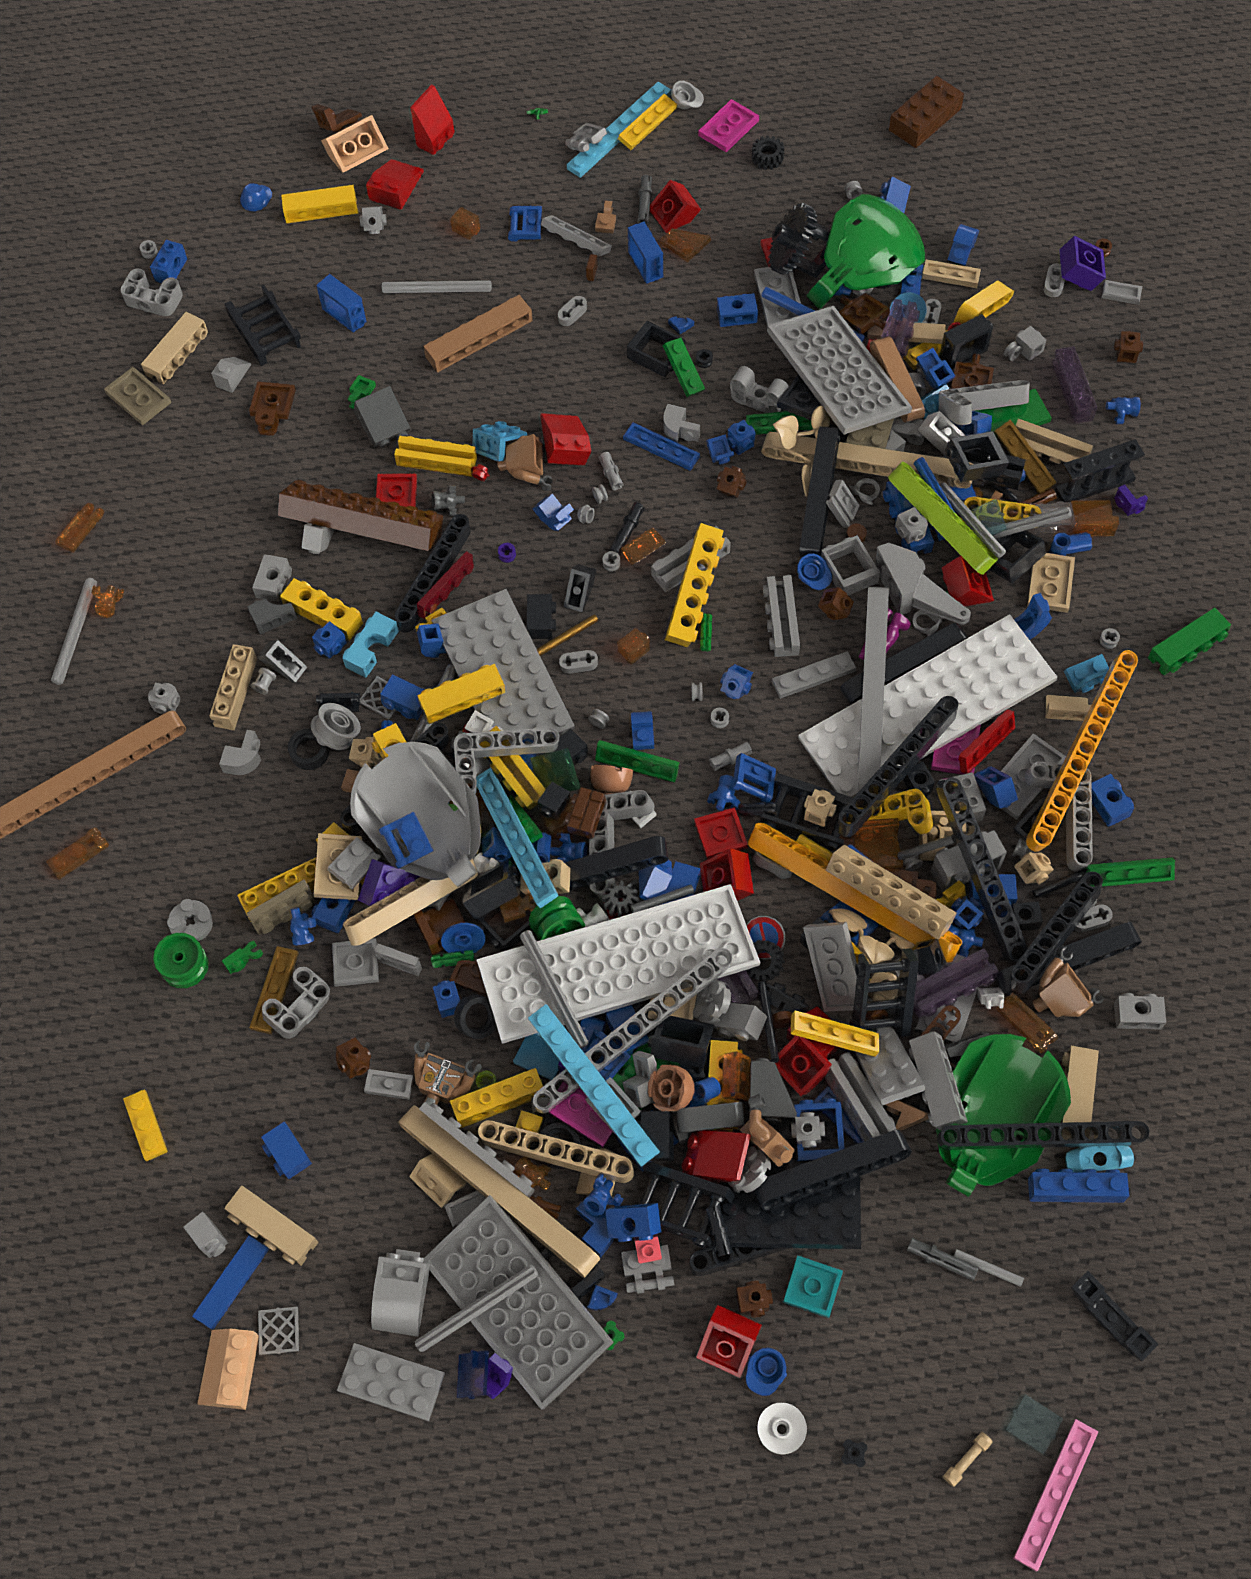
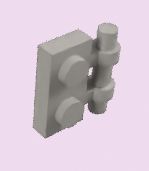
M585 123L573 132L574 136L567 139L565 144L570 149L585 152L589 150L588 144L599 143L607 132L604 127Z
M668 1245L660 1246L661 1260L646 1263L638 1262L636 1250L621 1252L625 1277H635V1282L626 1283L627 1293L637 1292L639 1294L644 1293V1290L655 1288L664 1290L665 1287L674 1285L673 1276L663 1277V1271L672 1270ZM656 1274V1279L642 1281V1275Z

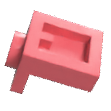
M657 1234L653 1235V1239L639 1241V1237H634L639 1263L662 1259Z

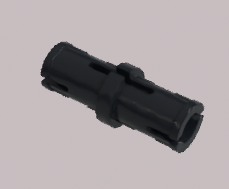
M720 1205L705 1209L711 1226L710 1235L714 1237L718 1256H723L725 1253H733L727 1231H729L728 1226L724 1224Z

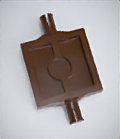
M866 293L853 300L848 299L846 296L841 297L840 303L844 304L845 307L839 313L851 328L860 334L865 333L873 326H877L881 330L886 329L887 323L882 320L890 315V308Z
M973 354L972 362L970 363L956 362L954 369L955 378L952 380L951 389L991 384L994 368L979 364L981 357L979 354L977 359L976 354Z

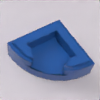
M672 317L668 319V324L680 335L693 327L694 321L687 317L686 319Z
M595 1285L587 1309L602 1310L601 1308L609 1307L617 1298L618 1293Z

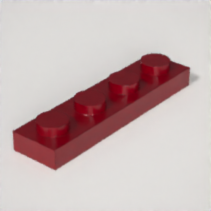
M466 551L417 603L418 616L425 619V617L433 614L437 606L448 598L449 593L460 585L462 579L473 571L474 563L471 553Z

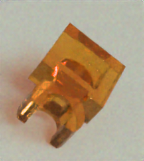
M528 893L523 899L518 895L500 905L505 923L525 917L524 910L533 911L537 904L529 903L533 899L531 893Z

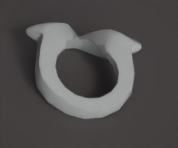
M863 478L854 486H849L854 495H859L863 502L870 505L873 504L872 501L880 494L879 484L873 479ZM869 483L875 487L876 491L873 495L868 496L859 492L860 487L863 484Z
M922 610L917 611L912 619L914 628L921 633L927 634V637L934 634L942 622V617ZM920 615H928L936 624L932 628H922L918 626L916 619Z

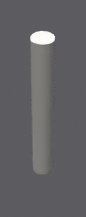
M958 1249L955 1251L954 1257L1021 1287L1024 1280L1023 1277Z

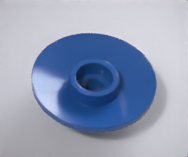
M471 923L452 925L443 932L441 937L442 947L448 953L458 951L464 953L465 950H473L475 953L485 943L484 931L479 926Z

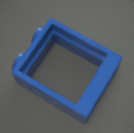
M645 221L628 227V253L646 284L663 278V252Z
M331 274L316 285L321 306L325 312L353 333L358 328L364 326L367 321L362 298Z
M823 1099L822 1103H813V1100L799 1101V1104L795 1105L797 1117H800L801 1112L836 1110L839 1148L804 1151L802 1144L798 1145L797 1143L798 1161L815 1160L844 1149L841 1102H836V1099Z

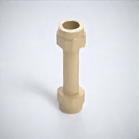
M980 1432L973 1440L974 1445L955 1467L951 1466L943 1475V1478L952 1487H955L963 1478L961 1476L962 1473L981 1451L985 1452L993 1443L984 1432Z

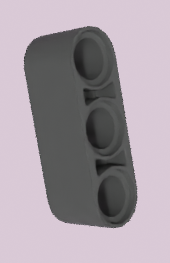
M742 1102L689 1107L676 1111L678 1133L745 1125Z

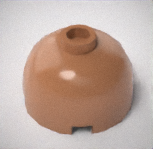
M591 765L590 781L596 791L607 795L625 792L630 787L633 776L632 769L622 767L621 770L620 768H615V766Z
M660 1066L661 1068L651 1074L648 1082L649 1097H652L655 1102L653 1105L661 1111H678L685 1108L694 1095L695 1085L693 1078L680 1066Z

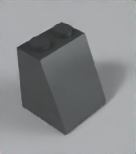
M390 386L355 401L353 411L374 448L377 446L383 448L389 445L391 440L395 438L399 440V436H408L407 433L410 431V426Z
M765 1058L751 1061L749 1098L760 1094L761 1098L765 1099L766 1106L760 1108L759 1111L762 1113L761 1118L770 1126L783 1129L789 1125V1129H791V1124L796 1122L797 1112L775 1062H769V1059ZM749 1105L748 1120H749V1118H750V1111L752 1110L751 1107H750V1105Z

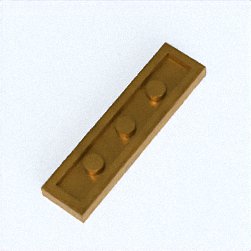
M1011 420L994 431V434L1010 456L1026 460L1024 465L1026 477L1038 494L1047 491L1057 483Z
M276 947L249 1027L251 1030L272 1035L274 1029L264 1021L262 1006L268 999H276L283 1003L299 954L297 950ZM269 1008L266 1013L276 1015L278 1010L276 1008Z

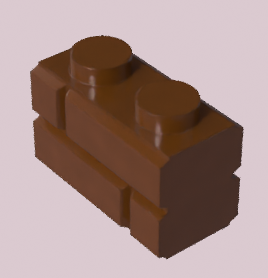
M583 787L579 789L578 794L574 793L571 802L573 806L572 812H568L565 818V825H567L570 834L589 839L594 838L606 802L605 794Z

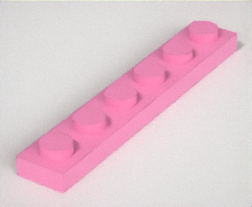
M1077 1419L1072 1423L1013 1557L1016 1561L1036 1572L1039 1570L1098 1434L1097 1430Z

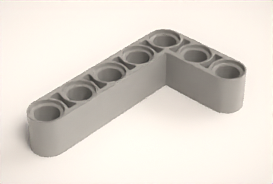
M1017 380L942 390L939 392V411L953 423L967 425L972 422V411L1028 403L1030 382Z
M548 727L459 734L454 739L455 769L466 783L472 785L471 790L476 794L475 758L550 753L558 747L559 733L556 729ZM552 737L555 741L547 743L544 741V738ZM529 738L533 740V743L526 745L522 741ZM503 740H509L512 742V744L510 746H504L501 744V742ZM483 741H487L491 745L487 748H483L479 744ZM467 743L469 747L467 749H460L458 745ZM463 763H468L471 767L463 770L459 766Z
M1035 762L1024 775L1025 781L1033 787L1051 788L1056 779L1054 773L1058 774L1062 764ZM1071 765L1072 769H1074L1075 771H1077L1076 766H1075V765ZM1088 768L1066 810V862L1068 868L1074 872L1085 869L1092 862L1093 858L1091 772ZM1033 771L1038 772L1040 777H1037ZM1062 781L1063 786L1069 789L1067 783ZM1076 796H1079L1082 802L1078 801ZM1076 816H1079L1082 819V822H1079L1076 819ZM1076 836H1079L1083 843L1079 842ZM1076 856L1080 857L1083 863L1078 862Z
M635 790L605 795V807L594 838L589 839V855L614 848V820L642 817L653 812L655 805L646 791ZM615 878L591 884L590 889L602 900V896L606 895L605 889H612L611 884L612 882L615 883ZM606 885L603 890L599 891L601 886Z

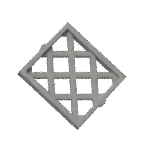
M377 676L360 698V704L389 720L396 710L393 709L388 714L386 707H376L375 701L381 700V697L374 698L373 693L382 692L384 687H382L381 682L384 684L388 682ZM379 682L380 688L372 690L375 683ZM370 693L371 699L364 700L366 695Z
M298 1307L258 1311L259 1355L299 1351ZM283 1311H292V1314L287 1319L281 1315ZM266 1313H276L271 1320L264 1316ZM294 1315L295 1326L289 1322L294 1317ZM278 1316L284 1321L279 1329L273 1324ZM262 1318L268 1323L263 1329ZM287 1324L293 1329L288 1336L281 1331ZM270 1326L276 1330L271 1338L264 1333ZM294 1333H295V1343L290 1339V1337H291ZM278 1334L285 1338L280 1345L273 1341ZM262 1335L268 1340L264 1346L262 1341ZM287 1341L293 1345L292 1349H282ZM270 1343L276 1347L274 1351H266L265 1349Z

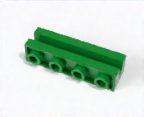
M1213 608L1153 647L1148 659L1153 664L1158 662L1161 665L1159 671L1163 675L1169 672L1174 673L1180 669L1181 664L1184 662L1190 663L1199 652L1202 651L1204 653L1216 641L1222 642L1229 635L1227 632L1231 624L1216 608Z

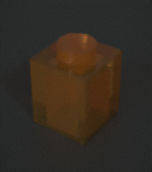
M462 207L450 218L452 231L469 240L474 235H477L480 230L479 216Z
M635 628L617 642L618 652L632 665L650 651V639L644 632L641 633Z

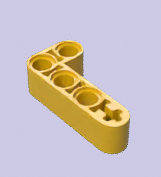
M1000 281L994 282L966 300L959 308L954 322L963 324L981 314L985 318L1007 304L1012 298L1014 291Z
M969 497L964 501L968 508L972 505H978V509L972 513L980 522L987 521L1005 524L1033 516V514L1038 515L1042 513L1038 506L981 497ZM991 508H998L997 513H988ZM1016 510L1018 514L1015 517H1009V512Z
M911 789L889 795L877 808L878 814L874 816L872 814L857 832L908 819L917 833L926 834L933 827L930 803L919 789ZM920 819H924L921 823L917 824Z

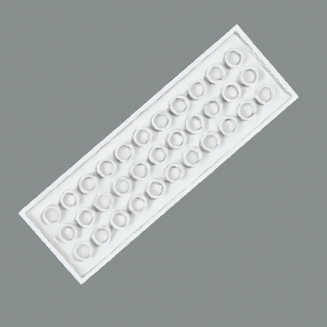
M1010 614L884 686L881 766L944 696H952L957 699L958 710L956 718L922 758L1057 681L1056 674ZM862 699L798 735L799 740L834 791L853 798L858 793Z
M731 884L537 941L577 1021L657 997L718 948H726L732 954L730 967L718 978L760 966V960ZM525 946L477 959L502 1044L538 1033L528 1020V1017L545 1004L548 1005L561 1024L565 1025ZM718 955L716 957L717 963L721 965L727 963L725 956ZM701 969L698 971L701 978L710 977L708 970ZM683 983L680 987L681 989L691 987V985L689 983Z

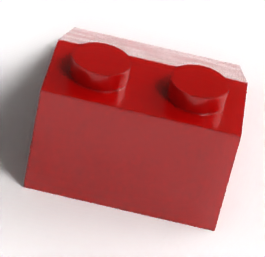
M431 84L410 108L417 147L435 155L438 150L443 148L445 142L453 137L455 130L452 117L435 86Z
M391 159L374 171L367 182L366 187L369 200L402 210L424 169Z
M541 413L540 418L548 463L585 465L591 454L589 435L579 417Z
M706 1130L693 1132L687 1142L688 1151L682 1163V1172L717 1184L740 1181L751 1135L747 1133Z

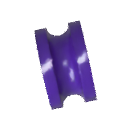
M503 543L498 547V556L502 562L509 563L515 559L516 551L513 544ZM505 550H509V555H504Z

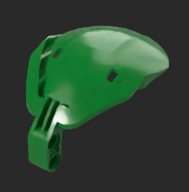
M861 194L850 200L833 217L824 254L825 263L830 270L816 283L806 297L820 310L843 284L845 287L857 291L899 284L906 276L925 262L924 244L915 225L899 208L880 197ZM856 221H861L857 226L853 225ZM894 256L896 261L890 264L889 259Z
M994 1034L969 1043L953 1070L961 1101L967 1102L964 1111L968 1122L961 1125L1060 1123L1071 1105V1095L1067 1077L1059 1062L1048 1050L1043 1057H1040L1023 1047L1022 1045L1026 1037L1013 1034ZM936 1128V1133L938 1135L941 1130ZM1016 1130L1014 1132L1015 1138L1017 1134H1021L1022 1136H1024V1134L1021 1131ZM1038 1130V1137L1042 1141H1047V1133L1043 1130ZM971 1131L967 1133L969 1141L973 1143L978 1141L976 1133ZM992 1131V1140L1000 1142L1001 1135L997 1131ZM950 1132L944 1133L945 1141L954 1143L955 1138ZM938 1144L939 1153L943 1161L952 1168L946 1184L967 1197L971 1195L977 1184L985 1186L995 1185L1037 1163L1044 1148L946 1150Z

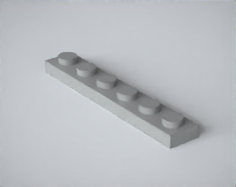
M424 1102L419 1110L529 1198L535 1190L531 1187L533 1182L523 1174L518 1177L513 1173L515 1167L505 1159L502 1163L495 1158L497 1153L487 1145L484 1149L478 1145L479 1139L470 1131L466 1134L459 1129L461 1124L454 1118L450 1117L447 1120L441 1114L444 1110L434 1102L431 1105Z

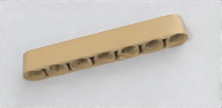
M472 858L470 861L476 869V866ZM476 873L473 877H471V878H470L468 881H466L464 884H466V883H468L469 881H471V880H473L474 878H476V877L478 876V873ZM424 877L416 879L350 917L343 923L351 945L356 946L367 942L459 887L449 877L443 880H431Z
M484 1121L478 1128V1134L482 1142L491 1148L594 1176L603 1174L604 1178L606 1177L608 1180L619 1183H627L634 1176L632 1163L624 1156L495 1121ZM488 1130H495V1134L491 1138L484 1137ZM512 1135L517 1136L515 1143H506L508 1137ZM536 1141L540 1143L537 1149H528L531 1142ZM559 1147L562 1149L559 1155H550L553 1148ZM581 1153L584 1155L583 1160L580 1162L572 1160L575 1154ZM600 1159L606 1161V1165L603 1168H596L594 1166L596 1161ZM622 1165L629 1168L625 1174L617 1173V1169Z

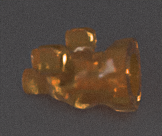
M94 585L91 593L98 599L95 606L96 613L101 617H112L115 613L116 602L123 598L124 589L119 590L117 588L114 594L115 587L109 585L106 592L101 593V587H95Z
M522 1157L515 1165L513 1173L518 1177L522 1174L533 1182L532 1188L540 1186L546 1191L551 1185L544 1178V1176H548V1172H551V1168L543 1164L537 1167L528 1157Z

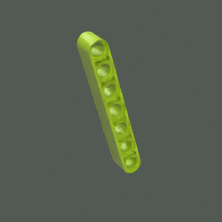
M901 462L888 476L890 482L979 574L984 575L998 560L983 541L907 463Z

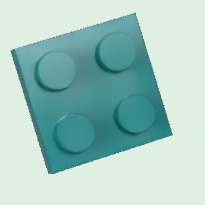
M797 1256L783 1303L829 1318L843 1271Z

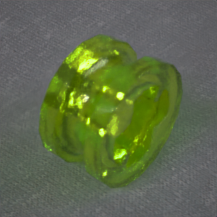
M482 1071L476 1077L478 1089L486 1087L485 1084H480V1082H483L484 1077H487L488 1080H493L490 1082V1085L497 1083L496 1077L491 1071Z

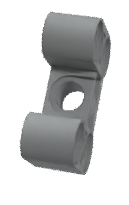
M139 268L130 271L120 289L127 306L162 316L172 315L183 296L178 280L171 277L165 279L159 289H149L146 274Z
M746 366L739 367L730 382L731 397L735 402L764 413L784 411L777 407V401L789 387L784 380L775 379L770 387L766 388L755 382L754 372Z
M299 967L293 973V986L301 995L289 1008L276 999H268L262 1006L264 1021L284 1038L290 1039L295 1037L306 1024L313 1020L329 1000L330 988L328 984L307 967ZM306 976L309 980L306 983H300L297 978ZM316 990H322L325 992V996L316 997L313 993ZM269 1008H276L278 1013L276 1015H269L266 1011ZM286 1022H292L295 1027L291 1030H286L283 1025Z

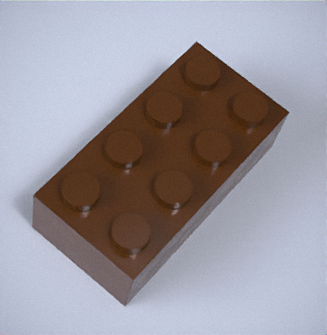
M934 77L891 114L889 131L914 148H917L961 110L964 93L940 77Z

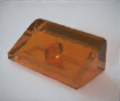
M652 527L622 547L621 550L630 564L633 565L664 545L666 541Z
M737 1051L723 1055L722 1098L749 1102L751 1062L749 1056Z

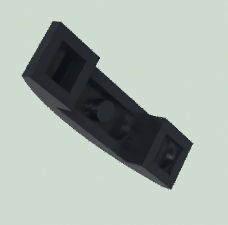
M1086 1271L1071 1287L1091 1315L1127 1351L1141 1362L1159 1345L1142 1326L1138 1327L1104 1292L1105 1288L1089 1271Z

